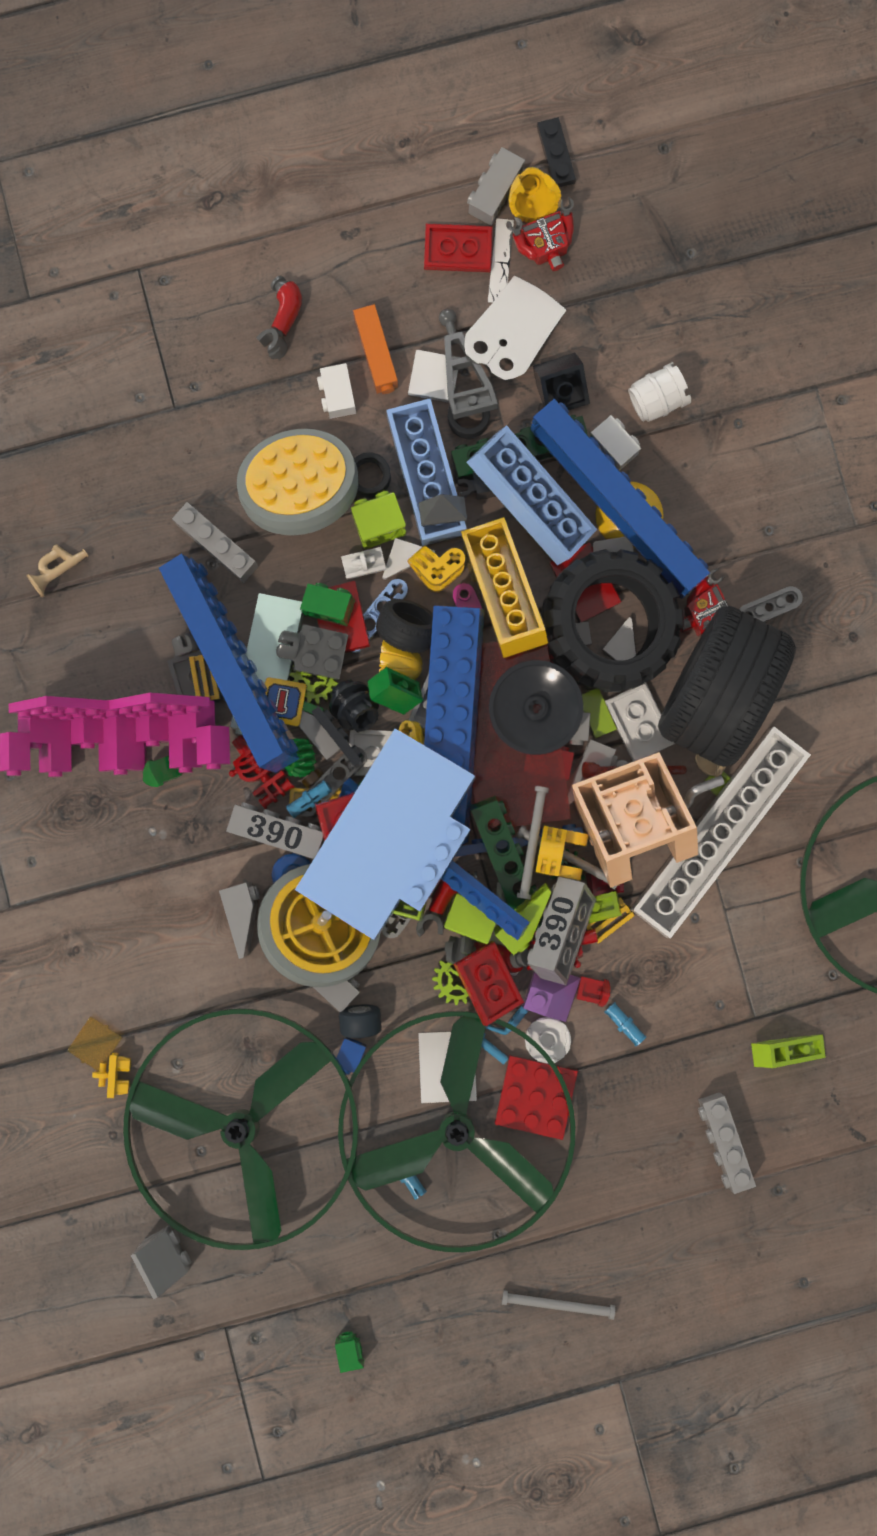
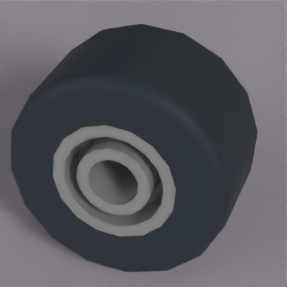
M369 1004L346 1007L342 1012H339L341 1035L348 1038H365L380 1033L382 1029L380 1008Z

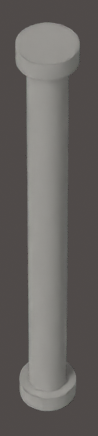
M535 786L537 793L520 893H517L518 898L531 900L529 892L546 793H549V788Z
M522 825L516 837L519 839L522 837L529 841L530 831L526 830V826ZM539 836V838H538V844H537V846H539V847H540L541 839H542V837H540V836ZM566 850L563 851V860L608 883L602 869Z
M503 1290L502 1305L511 1303L607 1316L611 1320H614L615 1305L607 1307L508 1293L507 1290Z

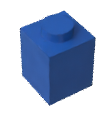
M345 1037L337 1055V1060L345 1073L350 1075L351 1072L354 1073L359 1065L367 1045Z

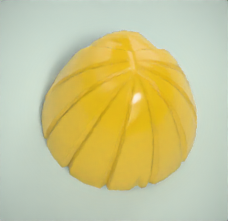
M528 167L515 177L509 192L510 210L522 222H533L556 212L558 202L561 199V191L558 184L548 174L543 173V171L536 167Z
M383 640L379 672L388 667L416 680L421 674L423 666L420 654L399 650Z

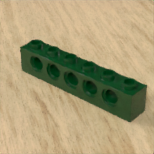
M570 415L573 420L576 419L583 425L584 432L588 436L583 415L578 417ZM525 427L519 433H515L516 437L537 461L554 457L544 445L536 443L535 439L537 437L531 432V427ZM489 438L481 439L471 446L467 444L459 445L454 448L455 450L451 451V459L457 480L472 479L474 470L466 462Z
M492 796L469 806L507 903L515 910L526 900L517 897V893H520V890L513 889L515 883L522 882L524 865L520 857L524 856L520 844H514L512 836L516 834L511 821L506 823L503 816L507 814L503 801L498 802L496 796ZM491 819L500 820L499 825L495 828H490L488 822ZM500 840L508 841V845L503 849L496 847L497 842ZM509 861L516 862L515 868L511 870L505 869L504 866ZM536 885L530 886L529 895L537 891ZM542 914L541 919H540V921H539V923H538V926H537V928H536V931H537L538 927H539V926L541 927V925H542V922H543V919H544V918H543V914Z

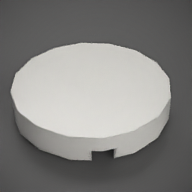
M550 1017L538 1018L526 1030V1034L541 1046L554 1063L561 1060L570 1049V1032L560 1020ZM525 1040L526 1049L529 1054L538 1062L548 1064L538 1050Z

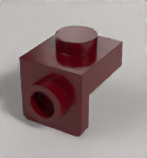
M586 873L587 887L594 896L614 891L617 893L624 892V883L617 885L616 889L610 888L607 882L590 873Z

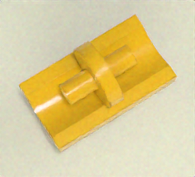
M112 1053L109 1056V1071H106L107 1063H100L99 1071L92 1072L93 1078H99L98 1087H105L106 1078H108L107 1098L128 1094L130 1089V1080H118V1071L130 1072L131 1058L119 1056V1053Z

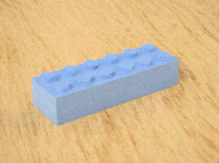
M431 398L386 410L422 546L462 536L461 531L467 529L465 521L421 526L419 502L440 494L457 496Z
M507 425L494 434L466 462L557 565L570 559L597 530Z

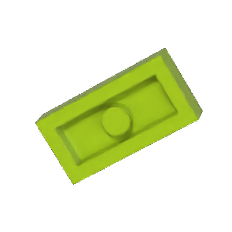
M616 891L594 896L596 902L588 924L622 916L619 897Z

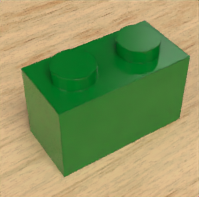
M308 583L300 610L305 616L348 626L355 600L350 591L337 588L336 591L329 589V586L322 583H316L315 585Z
M388 667L367 681L372 701L403 715L423 701L419 682Z

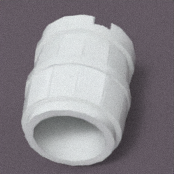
M673 362L665 365L661 370L645 375V377L633 383L631 388L628 389L634 409L643 422H650L662 416H667L677 408H683L691 403V396L685 395V389L688 387L684 377L677 366L673 367Z

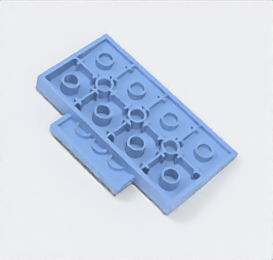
M394 729L295 890L373 940L377 939L400 900L421 912L471 830L451 817L475 780V775L399 730Z

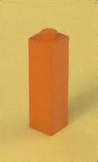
M375 304L353 310L354 320L376 393L389 394L395 388H398V380Z

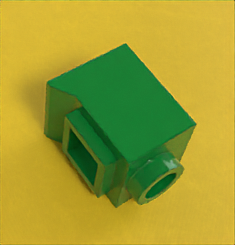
M352 1331L341 1333L339 1337H336L335 1341L340 1373L363 1369L365 1360L362 1357L360 1337L356 1338V1333L353 1334Z

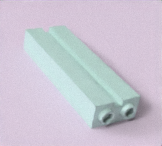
M259 593L246 656L255 664L257 668L255 673L264 684L268 677L290 681L291 677L289 674L292 673L294 662L278 657L276 649L279 644H283L278 642L282 631L300 632L304 616L300 610L302 602ZM232 716L230 727L236 730L235 734L242 735Z

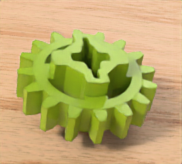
M299 671L289 674L290 677L294 678L293 682L300 681L306 683L307 693L305 692L304 699L307 698L308 703H312V700H315L319 705L321 698L329 701L327 695L331 694L332 688L338 684L334 679L317 676L321 681L315 682L312 685L310 680H308L314 677L312 674ZM320 688H326L323 692L316 694Z
M440 960L441 969H434L438 976L432 977L433 981L438 982L433 987L434 990H441L438 997L441 998L445 995L446 1003L454 999L455 1005H458L459 1000L462 999L467 1004V997L469 995L466 989L458 983L452 984L453 978L450 971L459 976L457 971L451 967L453 964ZM443 972L448 976V982L444 986L441 980ZM453 990H461L464 994L453 995L450 994V992Z

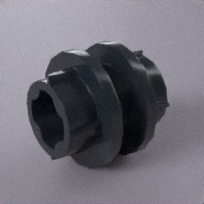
M350 679L340 682L330 691V713L344 729L355 730L359 733L370 729L378 720L379 703L371 700L369 688L365 683L360 681L354 682Z

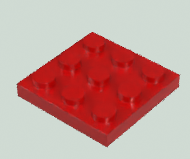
M509 1055L495 1125L563 1140L569 1111L561 1084L553 1069L546 1063ZM557 1066L572 1101L578 1071Z

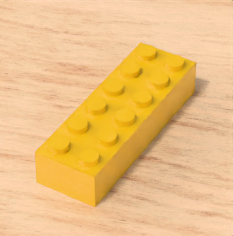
M503 517L461 531L463 542L503 658L548 644L545 627L505 518Z

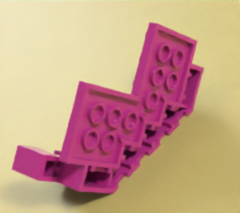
M145 693L114 700L43 696L9 703V713L18 714V732L0 733V772H7V776H21V772L30 771V749H39V773H48V777H63V773L72 772L71 746H80L81 749H94L95 745H99V772H114V775H128V771H143L146 764V747H158L160 743H169V769H179V773H193L194 768H202V765H206L207 770L221 769V765L230 764L229 726H215V703L210 701V697L163 693Z

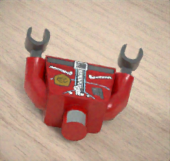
M568 197L569 205L566 208L563 207L562 199L558 202L559 208L563 210L562 214L558 211L523 225L520 218L514 217L517 223L515 228L512 227L510 221L506 223L507 229L514 232L512 236L519 253L530 260H534L537 265L549 262L552 271H557L564 266L561 256L567 254V249L572 243L574 224L573 214L570 210L573 208L574 202L570 197Z
M719 568L712 570L709 577H706L689 594L687 606L684 608L687 615L684 617V628L680 629L682 633L693 628L698 637L701 636L719 608L728 606L718 584L714 585V583H719L725 578V576H722L720 579L714 577V573Z

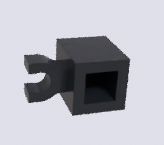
M474 471L473 480H458V486L466 485L468 487L467 491L460 492L461 497L466 498L472 493L476 494L477 500L496 497Z

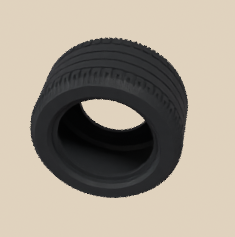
M726 606L719 608L697 642L665 705L658 723L661 735L665 739L697 755L699 754V756L719 766L724 767L735 764L758 733L783 686L796 652L793 638L789 634L743 611L741 612V610L735 607Z

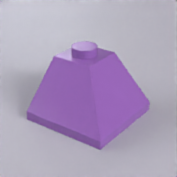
M534 971L524 1003L522 1004L523 1009L566 1022L581 978L570 974L567 985L542 979Z

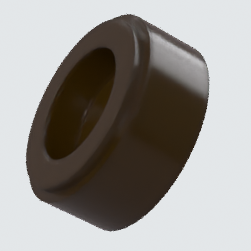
M320 768L316 769L302 780L303 785L306 788L312 787L324 773Z

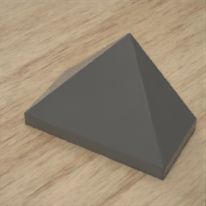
M440 494L419 502L421 526L467 521L464 497Z

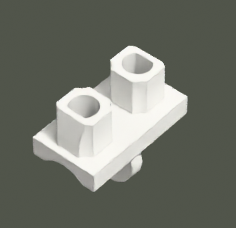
M381 547L341 556L347 580L386 570Z

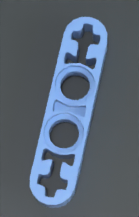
M401 579L392 580L363 614L364 620L373 619L375 623L377 622L380 614L377 610V605L382 601L388 602L391 600L385 595L387 593L389 596L393 594L394 589L392 587L394 585L396 587L402 585L403 593H397L393 599H405L408 594V587L405 581ZM376 626L373 630L367 631L369 641L377 633ZM359 649V650H355V651H351V652H352V653H358V652L362 651L363 649Z

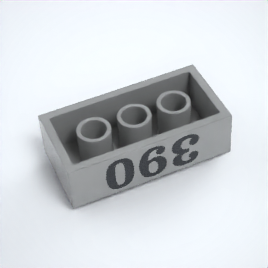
M242 802L241 806L234 805L226 832L312 859L315 858L325 842L320 826L309 823L308 827L301 825L302 821L286 816L285 820L279 819L280 814L264 809L263 813L257 812L258 807Z
M558 877L557 883L552 886L551 900L544 909L542 925L536 931L534 947L530 949L527 957L528 965L542 979L567 985L596 902V898L583 882Z

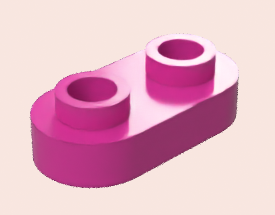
M462 583L454 588L453 601L456 607L482 609L476 592L471 585ZM466 591L468 597L462 598L460 592Z

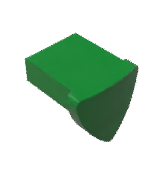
M169 756L155 761L149 760L146 762L143 770V782L151 787H159L165 782L179 778L182 773H179V769H169Z

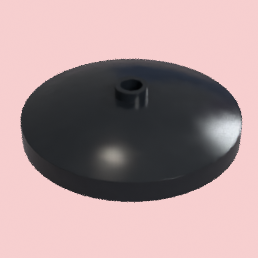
M525 661L509 668L497 680L490 695L489 716L495 732L509 747L525 754L542 755L562 748L574 737L583 718V698L576 681L562 667L547 661ZM535 704L541 705V710L538 713L533 711Z

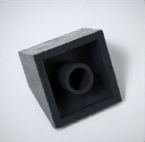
M575 352L533 366L536 386L544 407L553 399L558 403H563L568 410L590 404L584 365Z

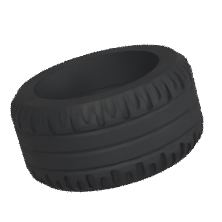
M393 599L383 605L376 622V630L380 637L389 645L402 651L421 653L429 650L431 647L433 613L418 603L404 599Z

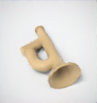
M56 544L52 551L44 555L38 563V570L41 575L27 574V577L43 598L45 597V589L52 580L89 556L84 549L75 555H71ZM58 557L64 560L63 563L53 569H48L47 567L49 563Z

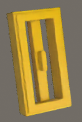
M203 655L189 657L195 696H201L195 662L199 661L205 697H210V701L220 699L219 688L211 671L214 695L210 696Z
M619 897V903L622 907L621 914L626 912L627 915L599 937L597 933L617 917L606 919L597 926L595 931L598 944L635 916L621 897ZM596 922L589 923L586 929L591 930V926Z

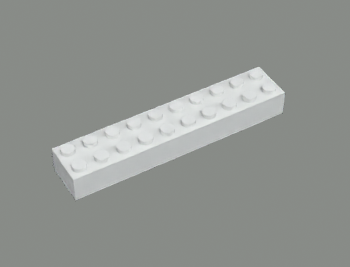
M776 727L769 728L696 822L698 855L676 863L673 855H671L630 910L663 936L671 939L811 754Z

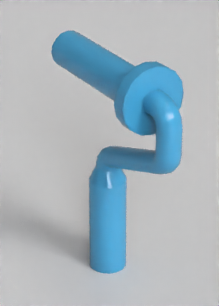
M521 1006L508 1023L516 1027L528 1011ZM488 1025L485 1028L503 1035L511 1032L508 1028L501 1029L493 1025ZM484 1033L481 1047L504 1065L509 1057L488 1041Z

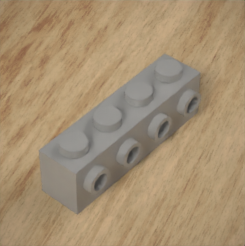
M718 1092L698 1099L700 1104L698 1112L701 1120L705 1121L708 1130H705L709 1143L714 1145L716 1152L713 1155L716 1164L722 1168L723 1175H721L724 1187L726 1189L729 1188L733 1194L756 1187L725 1096Z

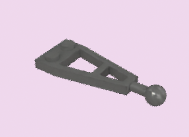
M447 308L440 312L439 321L446 327L448 335L444 336L448 402L453 419L498 409L492 384L480 363H476L467 355L452 360L451 345L459 343L465 353V336L462 331L456 332L454 325L457 319L456 313L452 309ZM472 366L483 387L454 394L453 371Z

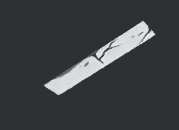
M496 218L488 302L491 303L495 301L508 284L513 231L507 229L506 223L510 221L513 227L514 220Z

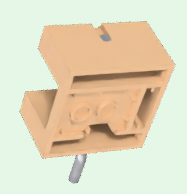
M660 752L573 784L572 789L578 817L586 834L589 835L588 839L591 846L594 845L595 855L610 888L632 880L630 857L665 844L668 845L676 863L698 855L697 827L688 808L693 804L694 798L698 794L723 785L724 780L722 776L693 786L688 790L683 800Z

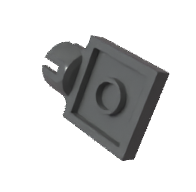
M303 624L301 631L298 633L287 630L281 632L278 642L283 644L277 646L276 653L280 658L292 660L294 662V671L339 680L348 634Z
M190 632L185 634L187 647L183 636L179 635L172 639L175 657L167 662L177 694L195 696L189 657L202 655ZM204 660L210 696H212L214 691L210 669ZM195 661L201 696L205 697L199 661Z

